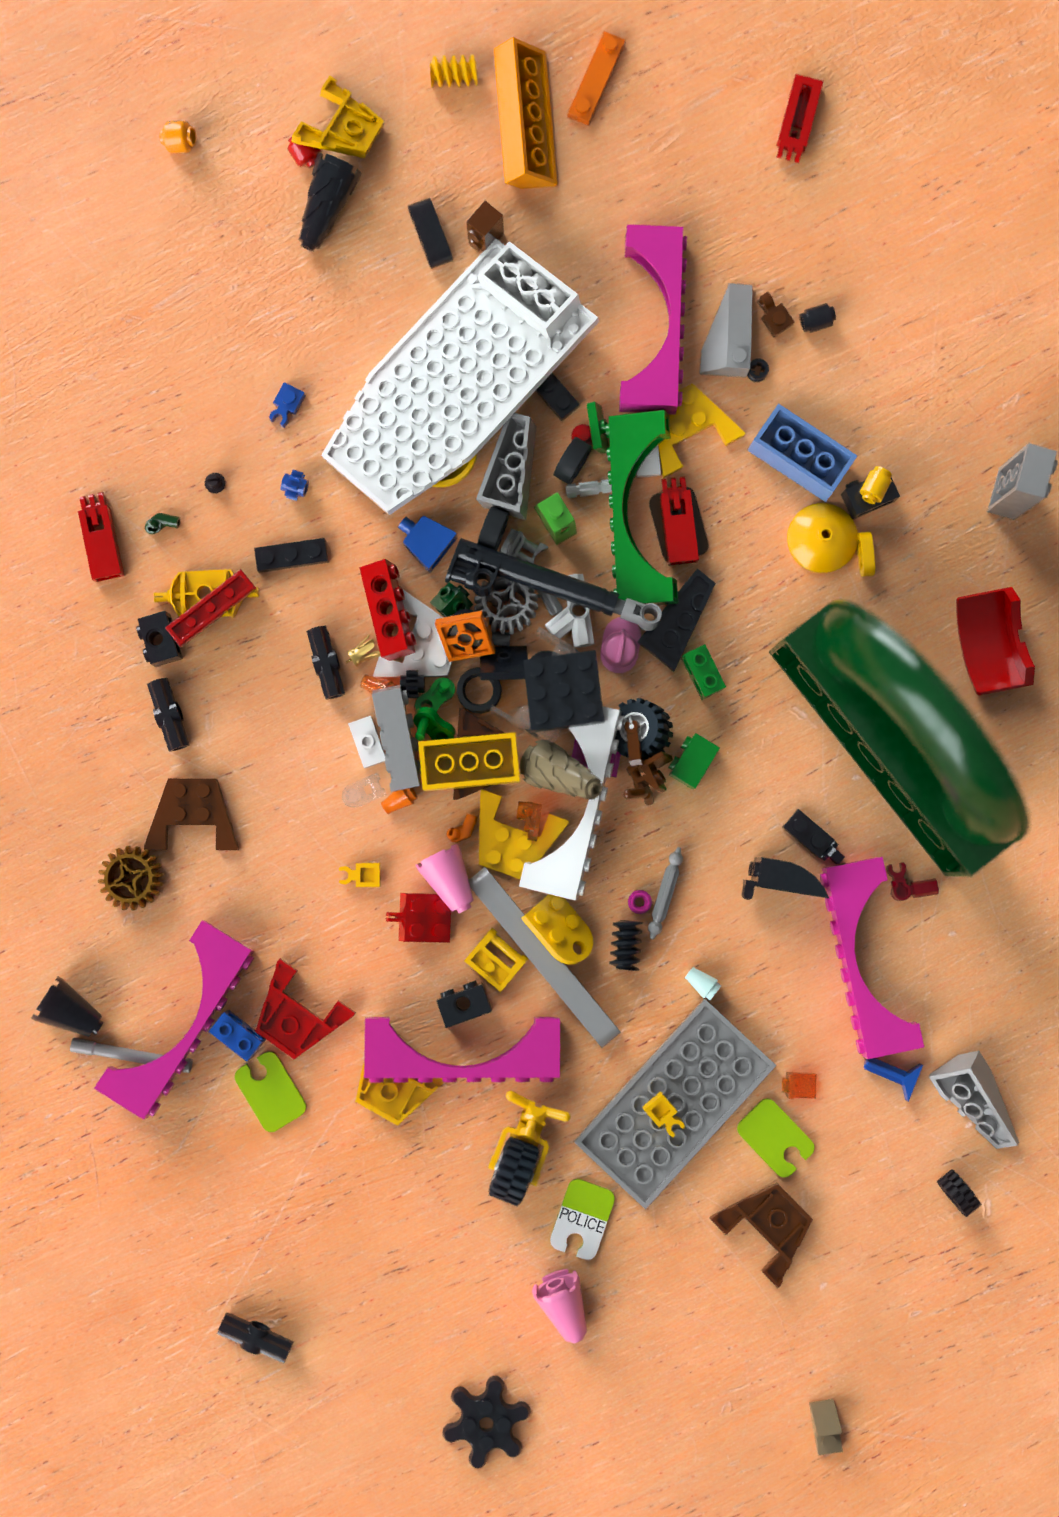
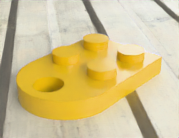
M548 894L521 918L550 954L561 963L577 964L587 958L592 951L593 936L591 930L563 897ZM573 944H578L581 947V955L574 952Z

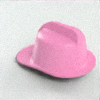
M618 617L611 620L606 626L601 646V660L609 671L624 673L636 664L640 644L637 641L641 638V631L637 624Z

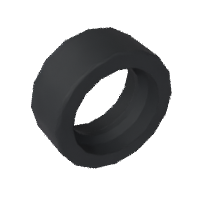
M575 437L559 460L554 476L570 485L584 466L592 446Z
M492 506L485 518L477 544L498 550L508 523L509 512Z
M475 667L467 670L460 677L457 683V695L460 703L466 710L483 714L491 711L498 705L501 699L502 687L499 680H489L493 686L491 699L484 704L470 702L465 693L466 685L472 678L481 677L480 668Z

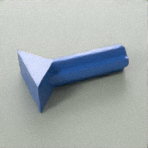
M876 1058L865 1060V1070L902 1085L905 1100L909 1102L923 1067L922 1064L919 1063L910 1070L904 1071Z

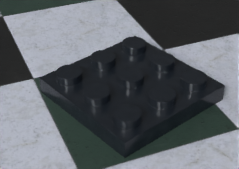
M595 650L523 660L532 733L605 723Z

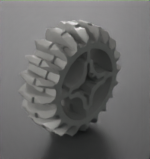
M498 577L491 594L485 597H474V603L477 604L474 606L476 612L482 611L484 618H489V625H491L493 633L499 628L502 635H504L505 630H509L510 634L513 635L514 628L522 631L523 624L529 626L531 624L529 618H535L536 613L534 611L538 609V603H536L538 596L534 594L535 589ZM483 580L482 586H487L489 582ZM516 592L524 598L525 605L520 604V601L515 599ZM510 599V604L507 603V605H504L502 608V602H504L505 604V601H509ZM488 601L497 608L496 615L488 609Z

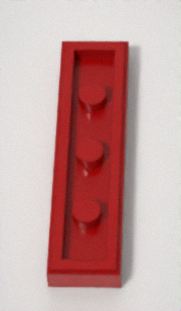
M240 569L166 626L165 629L177 644L182 647L255 591L256 587Z

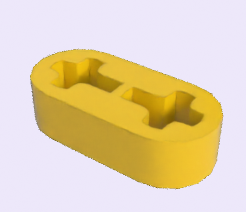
M857 533L861 577L874 576L876 567L872 533Z

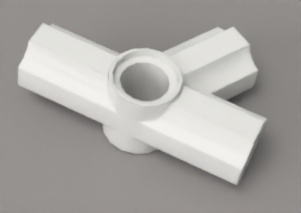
M583 574L568 575L584 581ZM567 601V607L545 624L548 632L557 641L571 631L574 648L588 647L595 644L589 608L583 607L585 614L576 616L573 614L572 609L577 604Z

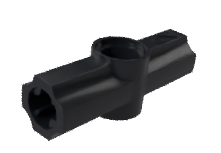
M318 626L307 630V636L313 656H311L316 675L320 678L325 699H335L345 695L339 672V660L335 649L333 650L327 626Z
M168 678L151 681L147 686L154 705L153 714L158 727L162 729L168 751H177L190 746L182 723L184 721L183 714L178 702L174 699Z
M228 1312L225 1314L217 1332L218 1335L241 1344V1348L249 1353L256 1355L262 1353L282 1363H285L294 1342L271 1332L270 1328L261 1322H248Z

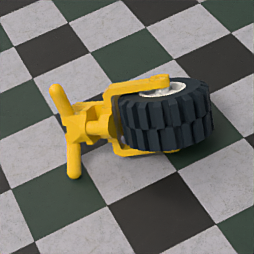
M508 1091L506 1098L523 1107L517 1128L507 1126L503 1129L494 1155L490 1159L488 1168L495 1169L489 1186V1196L518 1206L522 1202L529 1184L537 1186L541 1174L540 1171L549 1150L547 1140L540 1138L546 1117L568 1122L571 1119V1115L568 1112L544 1105L541 1108L535 1106L536 1102L514 1091ZM510 1132V1138L506 1141L501 1152L507 1133ZM539 1144L543 1145L540 1157L538 1147Z

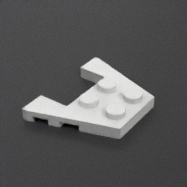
M403 590L405 594V600H403L404 608L408 610L409 615L417 617L413 629L416 639V645H414L416 653L405 656L403 663L394 660L388 661L380 656L373 677L400 678V676L406 675V670H418V675H424L425 677L448 676L453 661H448L435 626V620L443 617Z

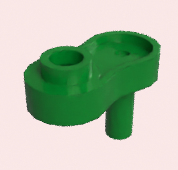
M444 677L435 680L431 688L417 698L414 706L415 712L423 704H429L430 708L437 712L441 705L453 697L455 693L453 682Z
M420 707L416 710L413 722L418 728L415 735L417 740H424L426 733L432 740L454 738L455 728L450 723L444 721L434 709Z

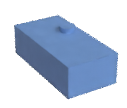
M779 403L748 448L749 452L824 502L832 495L857 458L856 454Z

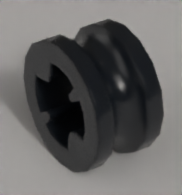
M758 358L752 360L747 374L748 378L753 382L763 381L769 372L768 363ZM756 366H760V370H763L764 372H760L759 375H755V370L752 371V369H755Z

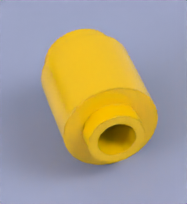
M879 466L871 470L860 490L862 499L870 504L881 502L892 482V473Z

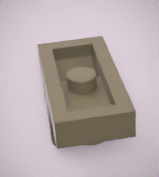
M834 1400L809 1402L818 1455L843 1452L840 1437L842 1429Z

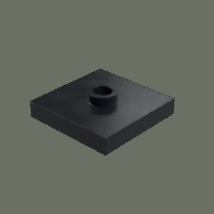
M495 646V654L480 656L481 680L525 679L523 660L528 659L527 646Z

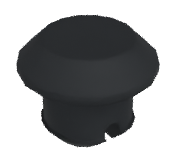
M211 473L206 477L205 487L209 492L219 493L225 488L226 481L221 474Z

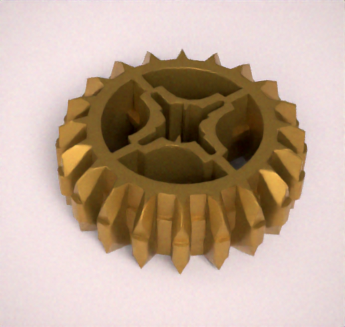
M125 846L124 851L121 848L116 849V855L113 853L108 854L111 862L103 861L102 865L106 867V870H99L98 872L100 875H104V879H99L98 883L105 884V887L101 888L100 892H109L105 900L110 901L114 899L113 906L118 907L121 904L122 910H127L130 905L132 911L137 910L138 905L141 908H145L146 901L153 903L154 898L151 894L160 895V891L155 888L156 886L164 885L163 882L158 881V877H164V873H157V869L161 868L162 864H153L157 857L152 855L148 858L150 851L145 849L141 853V847L135 846L134 850H132L131 846ZM127 859H137L146 868L136 870L132 864H129ZM121 864L120 877L114 880L115 870ZM130 874H139L132 879V882H124L130 877ZM149 875L148 885L142 893L141 882L143 878ZM126 886L130 893H134L135 898L125 897L117 888Z

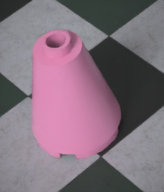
M458 844L452 845L447 851L444 849L416 864L417 870L452 912L457 910L459 914L471 908L470 902L474 900L461 848Z
M568 1269L554 1271L542 1278L543 1283L538 1286L536 1283L533 1286L532 1293L534 1299L564 1340L577 1343L584 1338L587 1332L580 1279L574 1270L573 1273H569Z

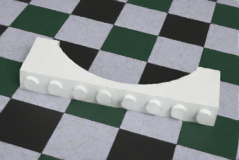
M603 706L605 723L568 728L584 753L588 769L601 780L602 792L595 799L588 800L585 814L578 828L559 849L535 863H524L519 887L571 900H577L579 895L583 896L586 882L582 880L584 872H589L592 858H588L590 848L594 849L597 835L593 834L595 824L599 825L602 818V811L599 810L601 801L605 802L608 787H604L606 777H611L613 764L610 763L612 754H616L619 740H616L615 737L617 730L621 731L624 723V716H621L622 711Z

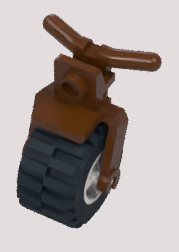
M637 698V700L629 699L627 704L623 702L619 704V710L622 711L621 716H624L622 730H617L615 737L616 740H619L617 752L629 758L630 765L626 770L629 776L632 777L635 789L625 790L623 796L626 799L643 798L646 805H652L654 798L649 785L659 792L667 790L664 785L666 779L657 768L673 760L672 756L665 753L663 749L671 744L668 742L669 737L673 738V732L670 731V728H673V724L668 721L670 716L664 712L662 707Z

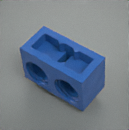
M230 1010L223 1012L209 1030L213 1036L246 1062L255 1055L266 1040Z

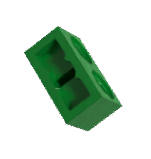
M705 644L683 654L681 660L701 700L726 688Z

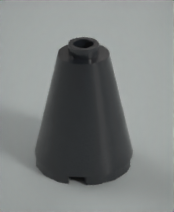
M57 976L55 981L59 984L57 987L52 985L36 1009L40 1011L39 1015L33 1014L31 1019L88 1037L91 1033L96 1035L104 1023L100 1020L102 1015L66 981Z

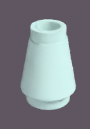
M692 967L685 976V979L688 980L703 999L706 997L709 1001L722 986L717 982L718 979L695 967Z

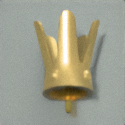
M370 635L357 647L347 651L351 659L347 660L346 663L353 661L355 666L358 667L367 660L381 656L380 651L366 654L374 647L373 639L364 643Z

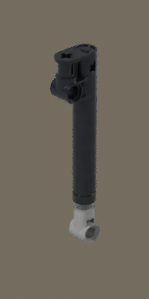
M463 538L459 540L445 578L446 583L452 580L463 584L467 589L473 590L476 595L485 597L491 594L497 578L501 577L594 611H601L609 616L616 613L621 615V619L638 624L645 631L654 630L662 616L661 609L656 604H643L629 598L626 600L618 598L619 593L609 592L602 587ZM485 579L489 584L487 586H480L477 581ZM644 614H652L655 620H646Z

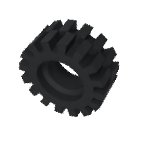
M951 1169L937 1180L938 1185L965 1217H968L981 1206V1202L974 1192L954 1170Z

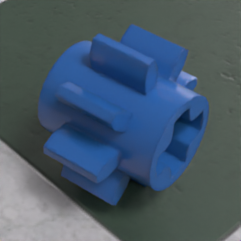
M292 470L291 475L284 474L281 490L285 491L284 496L286 498L297 501L298 496L305 497L309 480L304 479L305 475H303V472Z

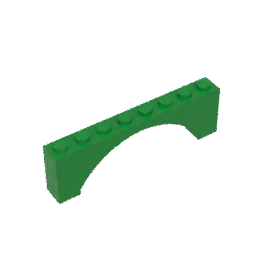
M665 410L608 416L609 424H606V436L610 439V447L607 448V459L611 462V471H608L609 485H612L609 505L611 509L613 508L610 528L614 532L611 552L612 555H615L612 575L616 579V588H614L613 592L619 593L618 598L626 600L629 598L643 604H678L677 580L673 577H665L659 573L643 557L632 537L628 521V499L633 480L640 466L654 448L664 439H670L669 414Z

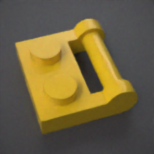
M491 928L464 961L501 992L526 963L528 958L524 954L520 955L496 934L497 931ZM491 942L515 964L511 968L508 967L485 946Z

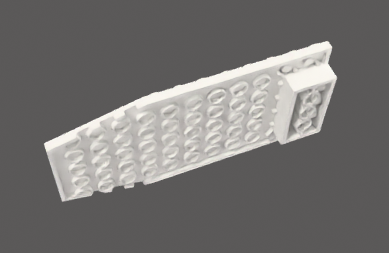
M495 239L368 374L362 391H358L354 398L356 400L350 411L347 410L341 427L336 429L321 456L387 514L391 515L469 462L599 323V319L580 303L579 296L575 291L509 241L504 245Z

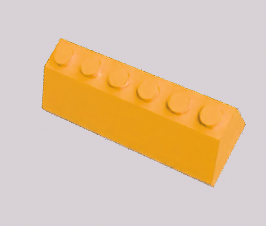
M512 37L494 48L505 184L520 189L555 187L558 184L546 51Z

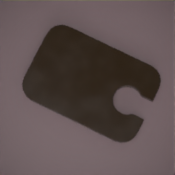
M686 487L687 490H691L698 555L701 556L708 549V541L695 493L691 488ZM658 493L650 498L649 507L662 556L668 562L660 502L661 493ZM682 510L671 511L672 515H680Z

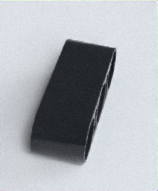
M427 198L408 205L411 219L430 268L432 269L453 261L450 248L431 199Z

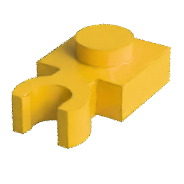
M356 863V870H352L347 866L339 867V871L348 872V878L346 880H339L340 884H349L352 880H356V887H381L380 863Z
M661 1091L642 1107L658 1127L665 1123V1128L672 1137L675 1136L671 1129L674 1124L680 1125L682 1129L685 1128L681 1118L674 1116L677 1113L676 1108Z

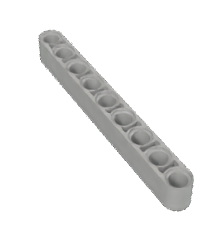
M484 867L470 878L469 884L473 891L599 1046L603 1048L620 1034L617 1027L564 963L556 960L521 918L525 914L490 871Z

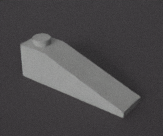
M728 285L701 350L700 374L731 377L747 376L750 370L752 285Z
M980 1051L957 1055L929 1075L940 1096L946 1101L950 1100L959 1108L957 1112L962 1117L967 1116L976 1124L975 1129L996 1149L1018 1146L1017 1135L996 1081Z

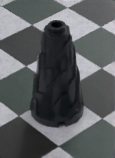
M318 153L312 172L313 177L308 191V201L302 217L303 223L298 239L302 242L301 247L314 252L315 248H320L326 235L330 233L339 212L344 207L349 195L352 194L361 177L359 170H356L355 174L352 173L353 165L329 154H326L325 159H322V153Z

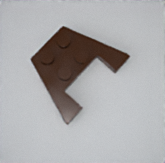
M168 778L148 833L144 850L168 849V825H216V850H239L218 779Z
M777 1182L709 1217L725 1235L745 1218L778 1251L761 1270L777 1288L781 1286L782 1279L792 1263V1258L797 1248L800 1247L813 1220Z

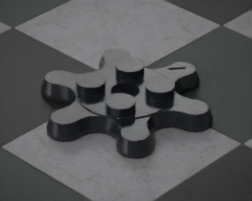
M499 1376L490 1377L486 1382L485 1391L479 1396L471 1395L466 1388L461 1386L453 1389L451 1393L452 1402L460 1408L461 1416L458 1421L445 1425L442 1431L443 1438L447 1442H455L461 1439L468 1441L471 1445L469 1462L474 1468L483 1467L487 1462L489 1451L494 1448L502 1449L509 1457H517L522 1451V1444L514 1437L512 1428L516 1422L526 1420L530 1416V1406L523 1401L515 1404L504 1402L502 1399L504 1382ZM484 1417L491 1418L493 1420L492 1428H481L480 1420Z

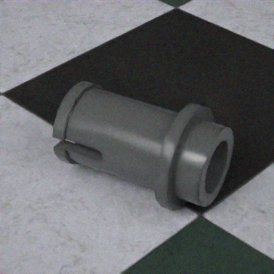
M499 631L492 632L493 644L509 647L510 632H505L504 635Z

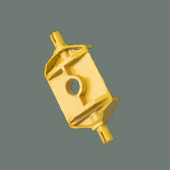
M231 569L178 572L172 581L170 590L162 593L154 592L153 596L156 597L154 602L171 603L177 615L181 616L201 600L199 598V591L202 588L208 587L212 592L234 575ZM257 587L246 598L259 597V588ZM242 601L221 617L235 618Z

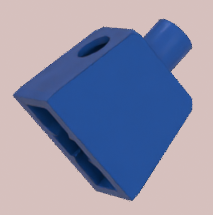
M406 516L398 526L400 530L407 534L403 540L404 546L430 573L458 539L456 532L426 516H422L417 523Z

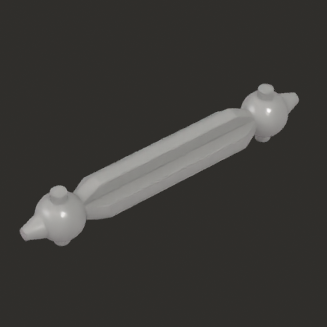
M677 847L675 852L669 856L670 864L665 869L652 912L653 921L648 925L650 939L652 940L662 931L661 923L666 918L679 876L678 866L683 862L680 847Z

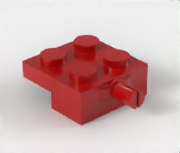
M400 893V912L386 913V916L395 917L386 918V922H399L398 941L450 943L451 910L438 894Z

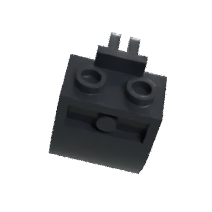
M755 857L754 862L749 864L748 876H752L751 880H743L742 898L746 900L752 899L754 887L829 898L824 886L813 874L792 862Z

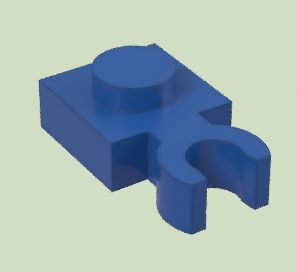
M283 382L273 401L274 405L278 408L270 413V421L274 422L277 416H282L283 419L280 425L285 428L288 424V414L296 415L306 396L305 392Z

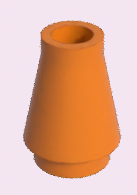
M413 787L393 791L382 801L381 805L385 812L390 814L393 811L414 804L418 796Z

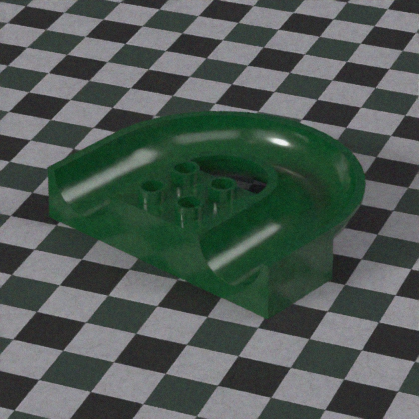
M834 600L769 651L773 659L945 876L972 877L1015 842L1021 841L1028 835L1030 820L1024 798L1010 769L990 737L941 675L904 638L878 617L849 601Z

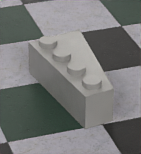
M514 413L503 425L476 498L483 508L490 509L493 506L509 512V516L526 520L536 436V426L531 417Z
M401 685L373 690L372 698L377 724L381 728V744L383 750L386 751V769L391 775L390 790L392 792L420 786L421 766L420 760H417L415 751H419L417 739L411 735L410 728H414L412 714H407L405 705L409 704L407 690L402 691Z

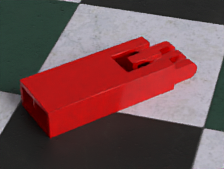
M795 74L776 146H779L776 158L781 159L783 150L787 151L785 160L790 161L793 152L796 153L794 162H800L801 154L805 152L823 85L822 80ZM791 127L801 129L799 139L796 138L798 131L792 130L789 137Z
M685 476L680 477V486H677L675 477L670 478L671 487L668 488L666 478L661 479L662 493L660 495L668 566L697 563L699 555L691 490L686 488ZM674 500V510L681 509L682 514L672 515L670 501Z
M104 492L98 493L99 502L96 501L94 494H90V504H87L85 496H81L80 504L82 510L78 511L90 574L95 582L125 576L111 508L106 503ZM102 515L104 529L95 531L94 527L100 525L97 516Z

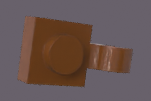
M769 292L760 296L757 302L766 313L761 319L773 337H776L795 323L782 303L775 306Z

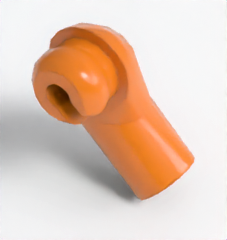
M467 813L463 825L448 829L446 833L447 838L455 843L470 838L478 817Z

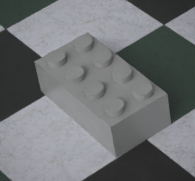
M1028 443L999 467L987 512L1014 520L1041 500L1047 498L1051 490L1050 476L1054 474L1058 464V460H1055L1057 451Z

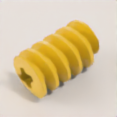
M473 54L470 55L469 62L466 61L464 55H461L459 62H457L455 55H452L449 63L445 55L442 56L441 63L438 62L436 56H433L432 63H430L431 88L434 87L435 81H437L439 87H443L444 80H446L448 87H452L454 80L458 87H461L463 80H465L467 86H470L472 79H474L476 86H478L477 62Z

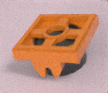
M462 609L456 611L450 617L435 620V626L449 662L495 654L489 618H484L482 611L476 612L470 609Z

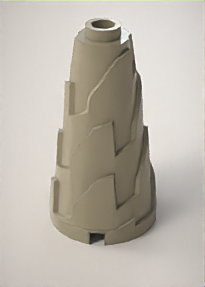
M548 740L535 741L538 743L536 746H529L524 752L520 763V773L525 776L523 780L533 787L545 788L588 800L595 799L601 794V780L593 775L591 770L579 764V761L568 755L557 744Z

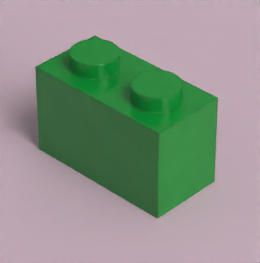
M697 733L693 734L692 737H686L680 747L684 751L679 758L675 756L668 767L671 769L669 776L692 790L696 789L720 747Z

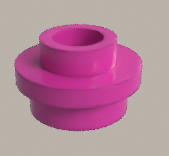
M636 890L630 894L628 906L631 911L636 914H644L651 908L652 899L646 891ZM638 897L644 900V904L641 907L635 904V900Z

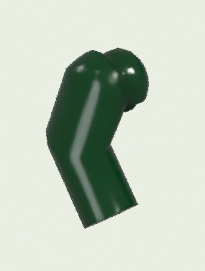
M157 513L146 522L145 531L153 535L166 526L178 528L180 517Z

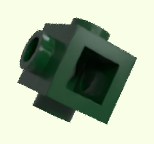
M450 582L441 588L430 602L444 618L452 616L456 611L470 609L473 606V603L467 598L470 595L467 590L461 585L456 587Z

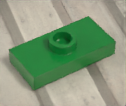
M596 402L587 403L593 449L600 454L607 453L606 424L608 423L604 419L602 406Z

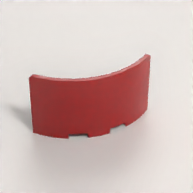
M1013 587L958 597L956 599V614L959 640L965 666L976 694L985 695L1034 685L1035 665L1029 655L1026 642H1020L1018 630L1022 629L1021 600Z

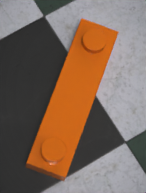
M606 31L603 32L570 106L568 118L589 126L625 45V39Z

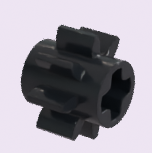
M406 670V675L400 676L402 691L407 690L408 698H418L419 693H425V676L418 675V670Z

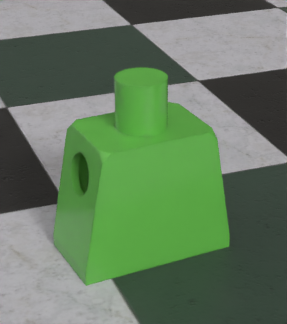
M558 492L534 506L535 511L556 545L577 534L575 520Z

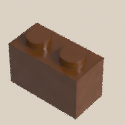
M484 201L467 220L468 240L473 249L483 252L495 239L499 240L504 234L503 214L487 201Z

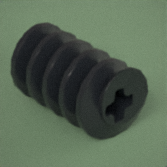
M620 920L613 923V926L619 928V931L612 932V935L617 937L618 940L611 942V945L617 947V950L611 951L610 955L617 957V959L609 961L610 965L615 966L616 969L639 971V968L633 966V964L640 962V959L635 957L634 954L641 953V949L634 945L642 943V940L635 937V935L642 933V930L637 928L636 925L643 924V922Z

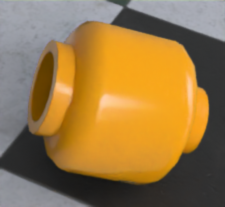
M167 121L164 124L163 130H160V142L162 145H165V148L170 153H188L196 145L195 129L187 121Z

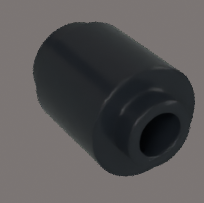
M827 303L804 310V313L799 314L803 331L812 333L833 326L836 314L833 306L829 307Z

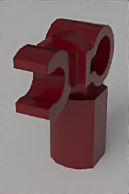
M904 862L899 863V873L893 871L892 864L887 865V873L893 880L891 881V896L894 900L904 901L911 895L913 898L939 894L938 883L935 878L914 881L909 886L907 879H904V874L906 873Z

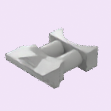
M511 528L500 552L534 563L535 556L547 550L548 546L541 542L539 545H536L527 540L523 532ZM521 547L533 553V557L531 558L520 552Z

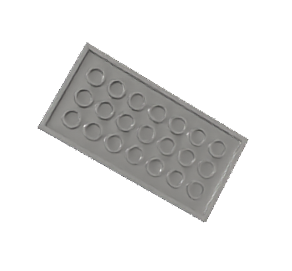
M703 999L574 1140V1143L644 1209H647L777 1065L706 999ZM660 1091L676 1108L677 1113L674 1116L681 1118L685 1125L684 1129L678 1124H674L671 1127L675 1134L674 1137L668 1134L665 1123L658 1127L642 1108Z

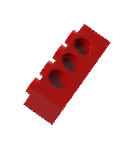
M382 559L359 567L381 657L392 661L416 653L414 648L416 639L409 628L408 623L411 619L408 610L404 608L403 600H405V594L398 583L399 571L397 566L387 559ZM387 582L386 590L381 592V586ZM392 604L393 610L390 614H387L386 610ZM398 627V634L392 637L393 629Z

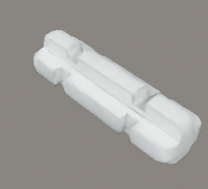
M608 479L601 480V482L590 481L579 483V485H566V495L568 498H575L577 495L582 497L597 495L599 492H602V494L612 492V485H609Z

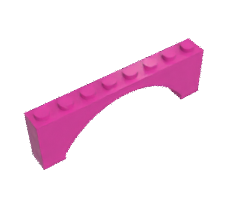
M627 224L625 257H630L640 264L657 283L666 302L669 328L662 348L651 363L628 381H621L619 412L641 413L665 410L668 414L675 415L677 407L682 406V392H678V384H682L683 369H679V361H683L684 347H680V339H684V325L680 324V317H684L685 302H681V295H685L686 280H682V273L686 272V258H682V251H686L687 236H683V227Z
M883 857L822 868L823 874H820V881L824 888H826L829 898H825L827 911H831L833 921H830L832 934L836 935L838 944L835 945L838 959H841L843 964L840 973L842 981L846 982L848 992L845 993L848 1006H852L853 1016L850 1018L853 1030H857L859 1039L856 1040L858 1053L862 1054L866 1059H872L925 1048L920 1024L914 1021L906 1022L883 1007L865 985L856 962L855 933L860 914L873 891L881 882L888 881Z
M204 920L201 921L189 940L194 944L199 956L203 980L200 1007L191 1028L173 1049L152 1062L125 1069H117L113 1066L107 1067L94 1087L95 1090L143 1120L149 1116L153 1117L161 1106L158 1103L163 1094L167 1096L174 1086L172 1082L176 1073L180 1075L188 1063L185 1060L190 1052L194 1053L201 1043L199 1037L202 1032H208L215 1021L212 1017L216 1010L221 1011L228 1001L225 996L230 989L234 990L241 980L238 977L243 968L247 970L254 960V957L251 956L254 952L252 949Z
M365 1017L364 1078H369V1082L373 1083L384 1082V1078H394V1082L399 1083L408 1082V1078H418V1082H433V1078H442V1082H457V1078H467V1082H481V1078H491V1082H506V1078H515V1082H530V1078H539L540 1082H554V1078H560V1018L534 1017V1023L528 1032L505 1053L483 1063L459 1066L434 1061L415 1051L396 1033L390 1024V1017Z

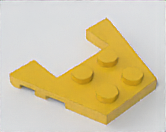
M329 75L321 88L320 96L340 105L324 132L301 121L292 135L291 142L365 158L382 130L384 120L363 102L359 104L351 97L352 93L346 88H340L336 84L337 80Z
M693 383L678 390V392H682V406L677 407L675 415L669 414L670 439H664L658 445L663 478L683 468L673 446L714 425L725 446L745 436L744 431Z
M481 790L479 865L521 880L524 863L539 861L565 829L569 821L549 814L541 836L530 834L494 821L502 796Z
M363 1062L355 1102L398 1126L444 1082H442V1078H433V1082H423L421 1084L412 1078H408V1082L399 1083L394 1082V1078H384V1082L373 1083L369 1082V1078H364Z

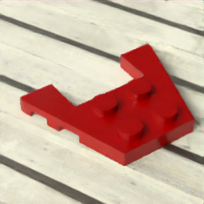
M279 958L255 1032L292 1059H296L352 1018L356 1012L338 1000L326 1018L322 1020L284 992L298 970Z

